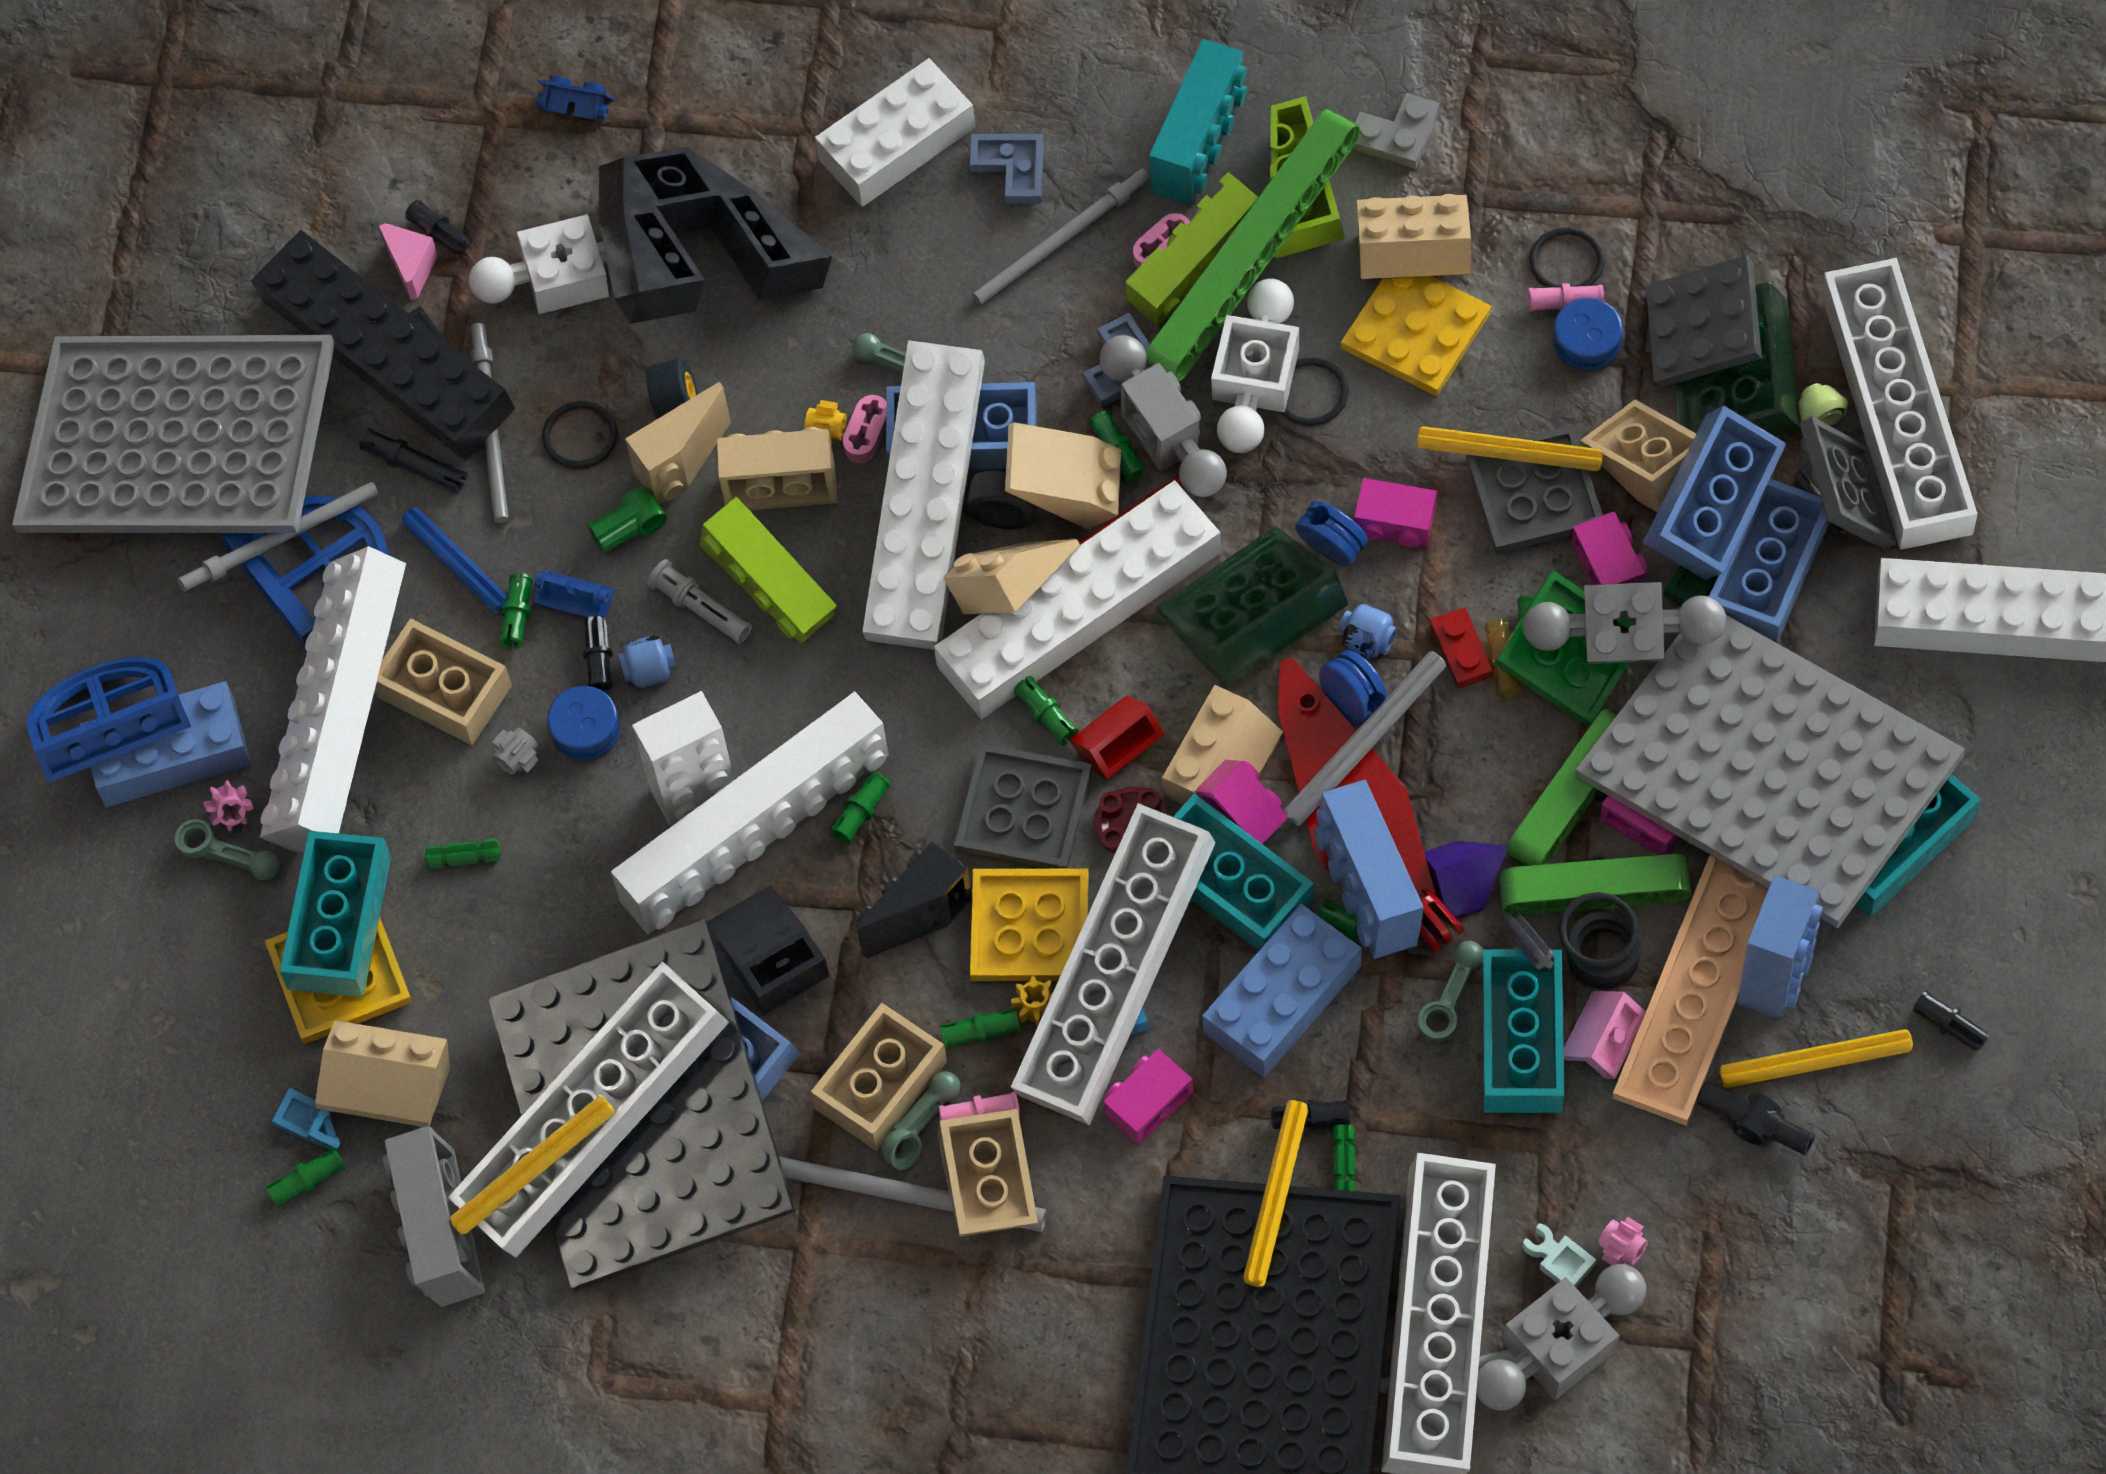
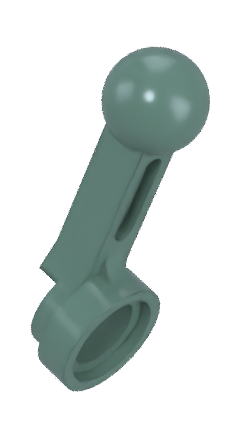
M863 333L855 338L852 350L858 360L862 362L875 361L903 373L906 353L881 343L871 333Z
M188 820L176 831L175 844L186 857H204L205 860H217L251 871L255 878L262 881L274 878L279 872L280 861L273 852L262 850L256 853L215 839L214 832L208 823L203 820ZM198 834L205 835V840L200 846L196 848L188 847V842L193 836Z
M1464 941L1456 947L1454 951V962L1456 965L1440 1001L1426 1004L1419 1013V1029L1422 1035L1431 1041H1445L1452 1037L1457 1029L1458 1021L1455 1008L1472 971L1479 969L1483 964V948L1474 941ZM1442 1014L1446 1016L1449 1020L1448 1027L1442 1032L1430 1030L1427 1026V1021L1432 1015Z
M947 1071L935 1074L930 1081L929 1089L901 1121L892 1127L896 1130L887 1135L882 1145V1153L889 1165L898 1170H906L918 1160L922 1149L921 1139L918 1134L938 1112V1106H943L945 1103L953 1101L959 1095L961 1086L956 1075ZM903 1141L901 1150L895 1154L898 1144Z

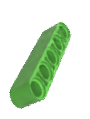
M1604 708L1598 714L1512 836L1506 850L1508 856L1525 866L1549 864L1599 793L1598 789L1576 777V768L1615 719L1616 713Z
M1680 854L1519 866L1505 869L1498 875L1503 913L1508 911L1511 915L1516 911L1520 912L1523 916L1563 913L1571 901L1583 894L1595 892L1615 895L1630 907L1679 903L1688 900L1692 896L1688 859ZM1595 900L1583 903L1575 908L1573 912L1619 907L1611 902Z

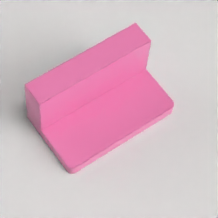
M1593 991L1564 1046V1059L1567 1061H1586L1603 1078L1616 1079L1633 1045L1646 1011L1625 992Z

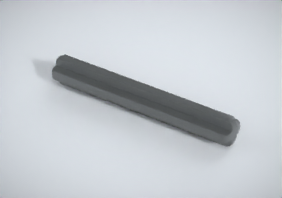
M1508 911L1505 912L1502 916L1505 920L1502 927L1537 970L1544 966L1548 970L1551 969L1554 965L1551 961V958L1554 956L1551 949L1520 912L1516 911L1512 915Z

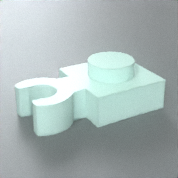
M1539 1223L1536 1226V1233L1544 1239L1542 1244L1535 1245L1527 1238L1523 1241V1249L1528 1255L1544 1258L1540 1263V1270L1556 1283L1567 1277L1577 1287L1596 1266L1597 1260L1566 1235L1559 1243L1554 1241L1551 1230L1543 1224Z

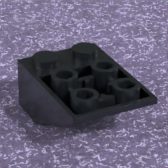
M931 842L924 850H917L910 858L907 865L908 868L899 878L893 877L884 887L883 896L874 906L870 904L860 913L856 926L862 955L869 958L947 927L972 900L968 868L934 842Z
M771 885L707 921L714 940L763 1015L830 977L826 958L804 925Z

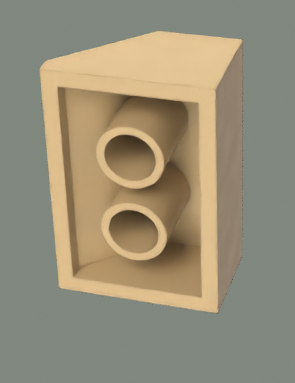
M1214 685L1162 777L1163 797L1183 806L1193 794L1198 796L1195 790L1225 759L1250 763L1259 773L1257 778L1259 779L1280 742L1283 731L1248 699Z
M334 1020L323 1048L315 1108L420 1127L429 1126L450 1071L447 1039Z

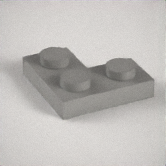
M1406 93L1394 122L1359 112L1355 124L1360 127V135L1352 150L1416 169L1439 114L1440 103Z

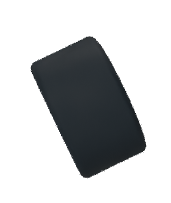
M677 358L648 367L646 372L647 390L656 419L698 395L693 373L686 360Z

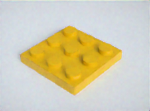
M1432 276L1383 278L1342 339L1341 349L1437 397L1489 318L1492 306Z
M973 869L971 981H1030L1031 976H1034L1036 981H1059L1088 916L1089 870Z
M380 916L364 997L288 990L280 974L288 932L265 940L303 1045L328 1036L334 1020L359 1024L413 1003Z

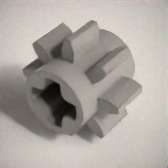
M516 728L513 732L511 730L507 732L503 729L491 742L495 746L494 751H496L492 756L493 760L499 767L511 775H514L517 770L519 772L523 770L528 773L539 760L535 756L538 743L521 728Z

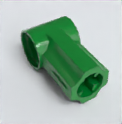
M640 486L629 491L622 498L618 507L587 525L601 551L607 553L637 534L646 536L655 533L666 523L668 516L646 486Z

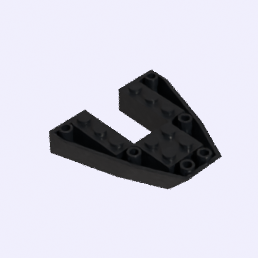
M689 147L624 157L599 166V224L614 299L630 324L696 312L705 279L674 234L684 231L711 227L759 300L823 288L832 255L751 188Z

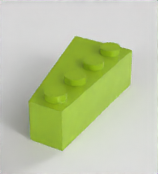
M1306 96L1271 106L1270 180H1272L1313 124ZM1330 181L1274 255L1275 259L1345 239Z
M1229 172L1219 181L1223 185L1221 190L1213 198L1206 195L1197 204L1199 210L1193 220L1188 225L1181 222L1172 231L1167 242V248L1163 250L1161 247H1157L1125 282L1127 301L1157 327L1172 316L1258 199L1257 195Z
M737 496L703 524L699 547L731 576L763 611H767L777 621L778 627L788 638L792 639L794 637L802 644L834 617L837 605Z

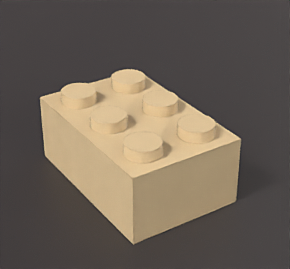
M1445 194L1442 196H1407L1405 198L1384 199L1373 197L1357 200V231L1361 279L1471 274V233L1467 195Z
M809 427L796 432L773 430L760 435L746 436L737 433L724 438H717L719 481L725 506L736 496L749 510L837 503L835 461L829 429Z
M410 618L382 659L375 693L377 698L473 745L512 687L505 665Z
M881 1003L811 1090L815 1110L877 1151L887 1135L894 1130L892 1127L901 1121L930 1085L933 1076L939 1073L947 1063L944 1044Z

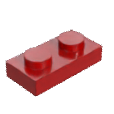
M1465 607L1430 619V628L1457 689L1493 677V669Z

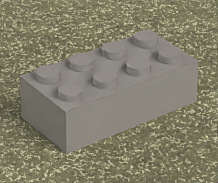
M430 1126L386 1139L387 1154L383 1155V1163L388 1176L393 1178L395 1190L391 1191L390 1195L395 1211L398 1214L400 1213L402 1226L398 1227V1234L402 1246L405 1250H408L410 1262L406 1263V1272L412 1286H417L422 1290L425 1297H430L440 1307L484 1294L485 1289L472 1230L462 1235L454 1228L450 1221L451 1215L460 1209L448 1198L461 1183L455 1150Z

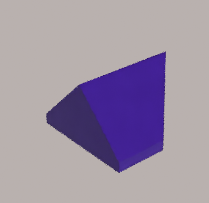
M1455 841L1424 852L1437 896L1456 919L1484 910L1508 846Z

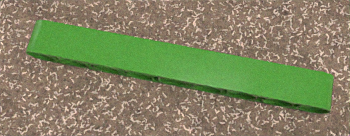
M1329 109L1324 110L1317 117L1152 341L1146 352V366L1152 367L1160 363L1166 373L1171 371L1175 375L1178 382L1185 378L1224 325L1226 315L1233 313L1351 152L1360 135L1359 125Z

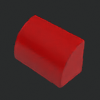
M1126 695L1069 739L1080 757L1086 763L1092 764V770L1107 780L1164 736L1165 733L1147 704Z

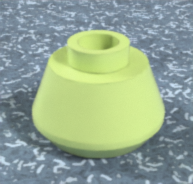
M1816 383L1807 387L1801 394L1802 398L1798 403L1801 422L1812 416L1832 426L1846 414L1847 399L1829 385Z

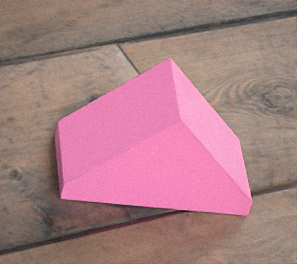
M386 223L380 225L379 228L384 244L411 301L417 299L438 257L433 238Z

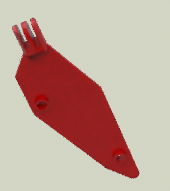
M1287 658L1279 666L1278 713L1300 793L1356 732V729L1297 661ZM1307 702H1314V705L1309 708L1303 707ZM1371 748L1335 788L1366 779L1424 907L1419 935L1433 952L1437 953L1441 950L1440 945L1423 924L1426 923L1445 945L1452 942L1453 938L1436 913L1443 918L1456 935H1461L1465 929L1436 896L1407 788ZM1319 805L1308 816L1306 822L1315 857L1330 874L1328 855L1325 850H1319L1314 837V829L1318 827L1316 811L1320 809Z

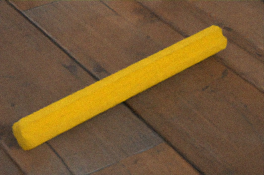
M1424 426L1420 427L1417 437V446L1421 449L1591 471L1600 470L1603 456L1602 450Z
M1903 1029L1722 1065L1719 1072L1723 1087L1730 1088L1908 1053L1912 1050L1913 1042L1909 1030Z
M598 1096L451 1215L450 1221L454 1228L462 1235L467 1234L610 1118L615 1111L609 1101L603 1096Z
M1289 1100L1286 1104L1243 1276L1244 1282L1251 1286L1262 1287L1266 1282L1308 1113L1307 1104L1301 1101Z

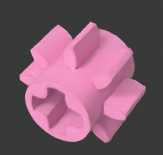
M226 780L224 786L217 789L214 787L210 788L212 793L211 801H205L203 805L207 812L212 813L209 819L213 826L221 822L226 825L228 831H231L232 826L240 822L242 824L247 823L245 814L246 811L253 809L251 800L244 799L248 793L243 785L235 789L230 785L229 780Z
M1629 1217L1620 1223L1614 1219L1610 1221L1598 1240V1245L1604 1248L1602 1259L1611 1265L1625 1263L1631 1266L1635 1265L1648 1244V1241L1642 1237L1643 1233L1641 1231L1644 1226Z

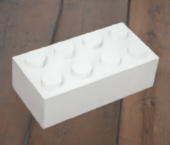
M928 58L817 135L815 142L818 160L858 204L863 207L975 129L973 104Z
M702 691L632 725L650 791L670 826L680 821L735 780L722 727Z

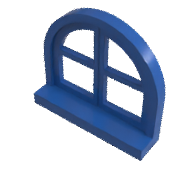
M320 495L305 497L301 517L338 499V497ZM358 505L333 517V519L345 522L354 529L324 550L318 547L306 531L299 534L315 556L282 578L262 553L239 564L243 572L304 649L306 640L313 631L315 620L291 589L325 567L326 569L331 561L336 560L364 540L367 546L389 555L380 527L369 513ZM220 533L226 550L230 553L268 533Z
M131 657L108 661L82 670L64 679L35 702L26 719L35 755L48 783L191 727L168 667L159 660L145 657ZM117 678H142L104 693L101 682ZM155 685L158 693L157 696L111 714L108 702ZM88 688L91 699L55 712L66 700ZM95 708L98 719L56 736H50L48 726Z

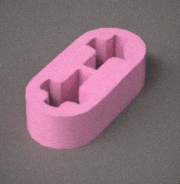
M1178 213L1168 214L1136 241L1133 247V260L1137 269L1149 257L1143 258L1144 251L1152 253L1157 247H1161L1163 250L1167 248V242L1170 237L1169 229L1174 230L1181 222L1188 225L1190 221L1186 216Z
M868 395L859 400L844 433L843 447L845 456L854 463H865L873 459L886 431L887 402L878 395ZM873 409H878L879 415L875 414L870 424H868L866 413H871ZM865 434L866 446L862 445L859 450L854 449L853 443L858 444L862 435Z

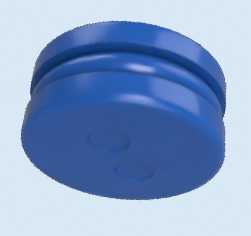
M1583 298L1568 303L1560 310L1554 323L1553 345L1556 354L1566 365L1581 371H1595L1608 366L1615 360L1621 349L1623 331L1621 318L1612 306L1598 299Z
M1312 501L1304 515L1295 524L1296 532L1305 543L1319 554L1341 566H1351L1359 552L1368 543L1367 535L1358 524L1340 510L1322 501Z
M1346 650L1320 668L1319 682L1323 693L1343 716L1354 725L1363 724L1387 699L1385 686L1376 670L1365 658L1354 651Z
M590 686L570 688L561 693L549 708L547 723L555 747L564 756L578 761H590L602 757L616 744L620 734L619 717L614 702L602 690Z

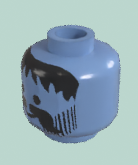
M1361 604L1353 612L1347 610L1344 613L1338 631L1343 633L1342 643L1346 649L1368 659H1374L1380 654L1386 655L1389 652L1397 634V627L1393 626V619L1390 614L1370 605Z
M657 635L628 641L624 645V652L618 653L625 681H632L636 688H644L668 681L670 677L669 667L676 666L671 644L663 646L661 639Z

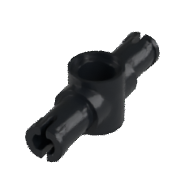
M1709 1082L1700 1094L1698 1104L1728 1118V1123L1732 1125V1131L1748 1143L1759 1146L1764 1141L1769 1143L1776 1141L1806 1156L1814 1142L1815 1133L1785 1120V1115L1781 1114L1780 1106L1765 1095L1751 1093L1749 1097L1744 1095L1737 1097Z

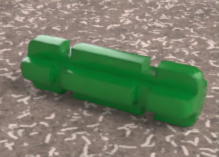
M497 839L482 840V844H477V841L446 844V848H441V845L425 848V860L430 869L442 868L445 863H448L449 867L480 863V859H484L485 862L500 860L501 856L500 844Z
M1348 1124L1336 1125L1333 1128V1144L1335 1145L1333 1146L1334 1190L1355 1191V1181H1353L1355 1180L1354 1127Z

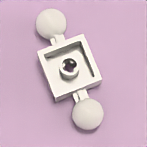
M588 214L517 232L523 262L509 265L501 258L486 257L479 260L472 267L469 274V286L472 293L479 300L491 304L507 299L512 294L515 285L529 282L538 314L609 297L607 277L603 263H607L603 242L596 243Z
M1264 279L1256 283L1251 288L1247 297L1248 311L1253 319L1226 315L1211 377L1212 400L1235 404L1234 407L1229 408L1221 415L1217 424V435L1220 442L1225 448L1235 453L1249 452L1255 449L1263 439L1264 423L1261 416L1256 412L1257 408L1285 412L1299 353V327L1281 324L1292 313L1294 297L1290 288L1277 279Z

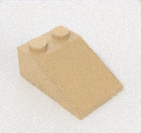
M720 382L625 438L634 475L643 486L650 490L659 504L666 500L670 501L677 498L684 489L689 487L716 446L717 438H721L730 425L731 420L724 388Z
M1633 400L1582 438L1580 442L1582 447L1602 450L1601 466L1638 502L1658 513L1696 433L1643 403Z
M1013 422L1008 427L1005 491L1088 530L1118 516L1121 449L1094 436Z
M1077 539L1033 541L974 554L968 553L959 557L954 562V567L944 576V580L963 614L1016 612L1080 544Z
M1018 1109L940 1120L937 1135L959 1237L1038 1225Z

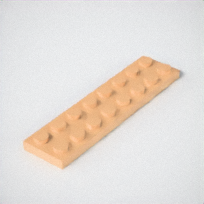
M1712 855L1708 858L1612 1099L1685 1126L1688 1124L1738 999L1747 943L1769 889Z

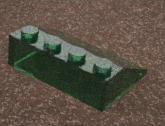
M1770 281L1755 286L1762 358L1675 384L1678 423L1696 434L1706 414L1722 406L1727 407L1774 437L1801 430L1788 299Z
M1275 526L1159 604L1156 608L1158 613L1205 668L1229 687L1267 660L1272 659L1287 646L1304 637L1309 631L1327 619L1332 618L1349 604L1336 571Z

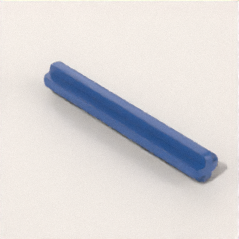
M412 507L408 512L404 513L402 516L404 525L493 613H501V607L507 600V595L418 508Z

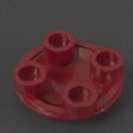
M1129 786L1106 792L1102 795L1099 807L1095 813L1094 828L1097 839L1107 851L1113 854L1116 853L1138 803L1169 815L1166 804L1161 800L1156 790Z

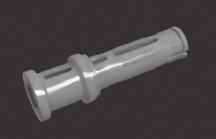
M664 559L658 563L648 578L647 586L652 590L658 589L672 599V604L676 607L689 608L709 624L733 639L738 645L746 640L752 630L750 623L745 622L724 605L700 590L696 579L691 576L685 577L672 568V562Z

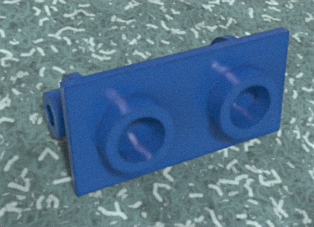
M550 75L549 81L537 80V83L545 87L544 93H538L536 106L542 107V110L545 112L568 115L570 102L575 103L573 116L599 121L600 118L606 119L608 116L609 106L604 104L605 99L614 101L613 96L604 92L605 86L584 82L583 87L570 85V79Z
M545 570L544 573L538 572L536 574L534 586L538 587L533 604L585 618L598 615L605 619L615 593V588Z

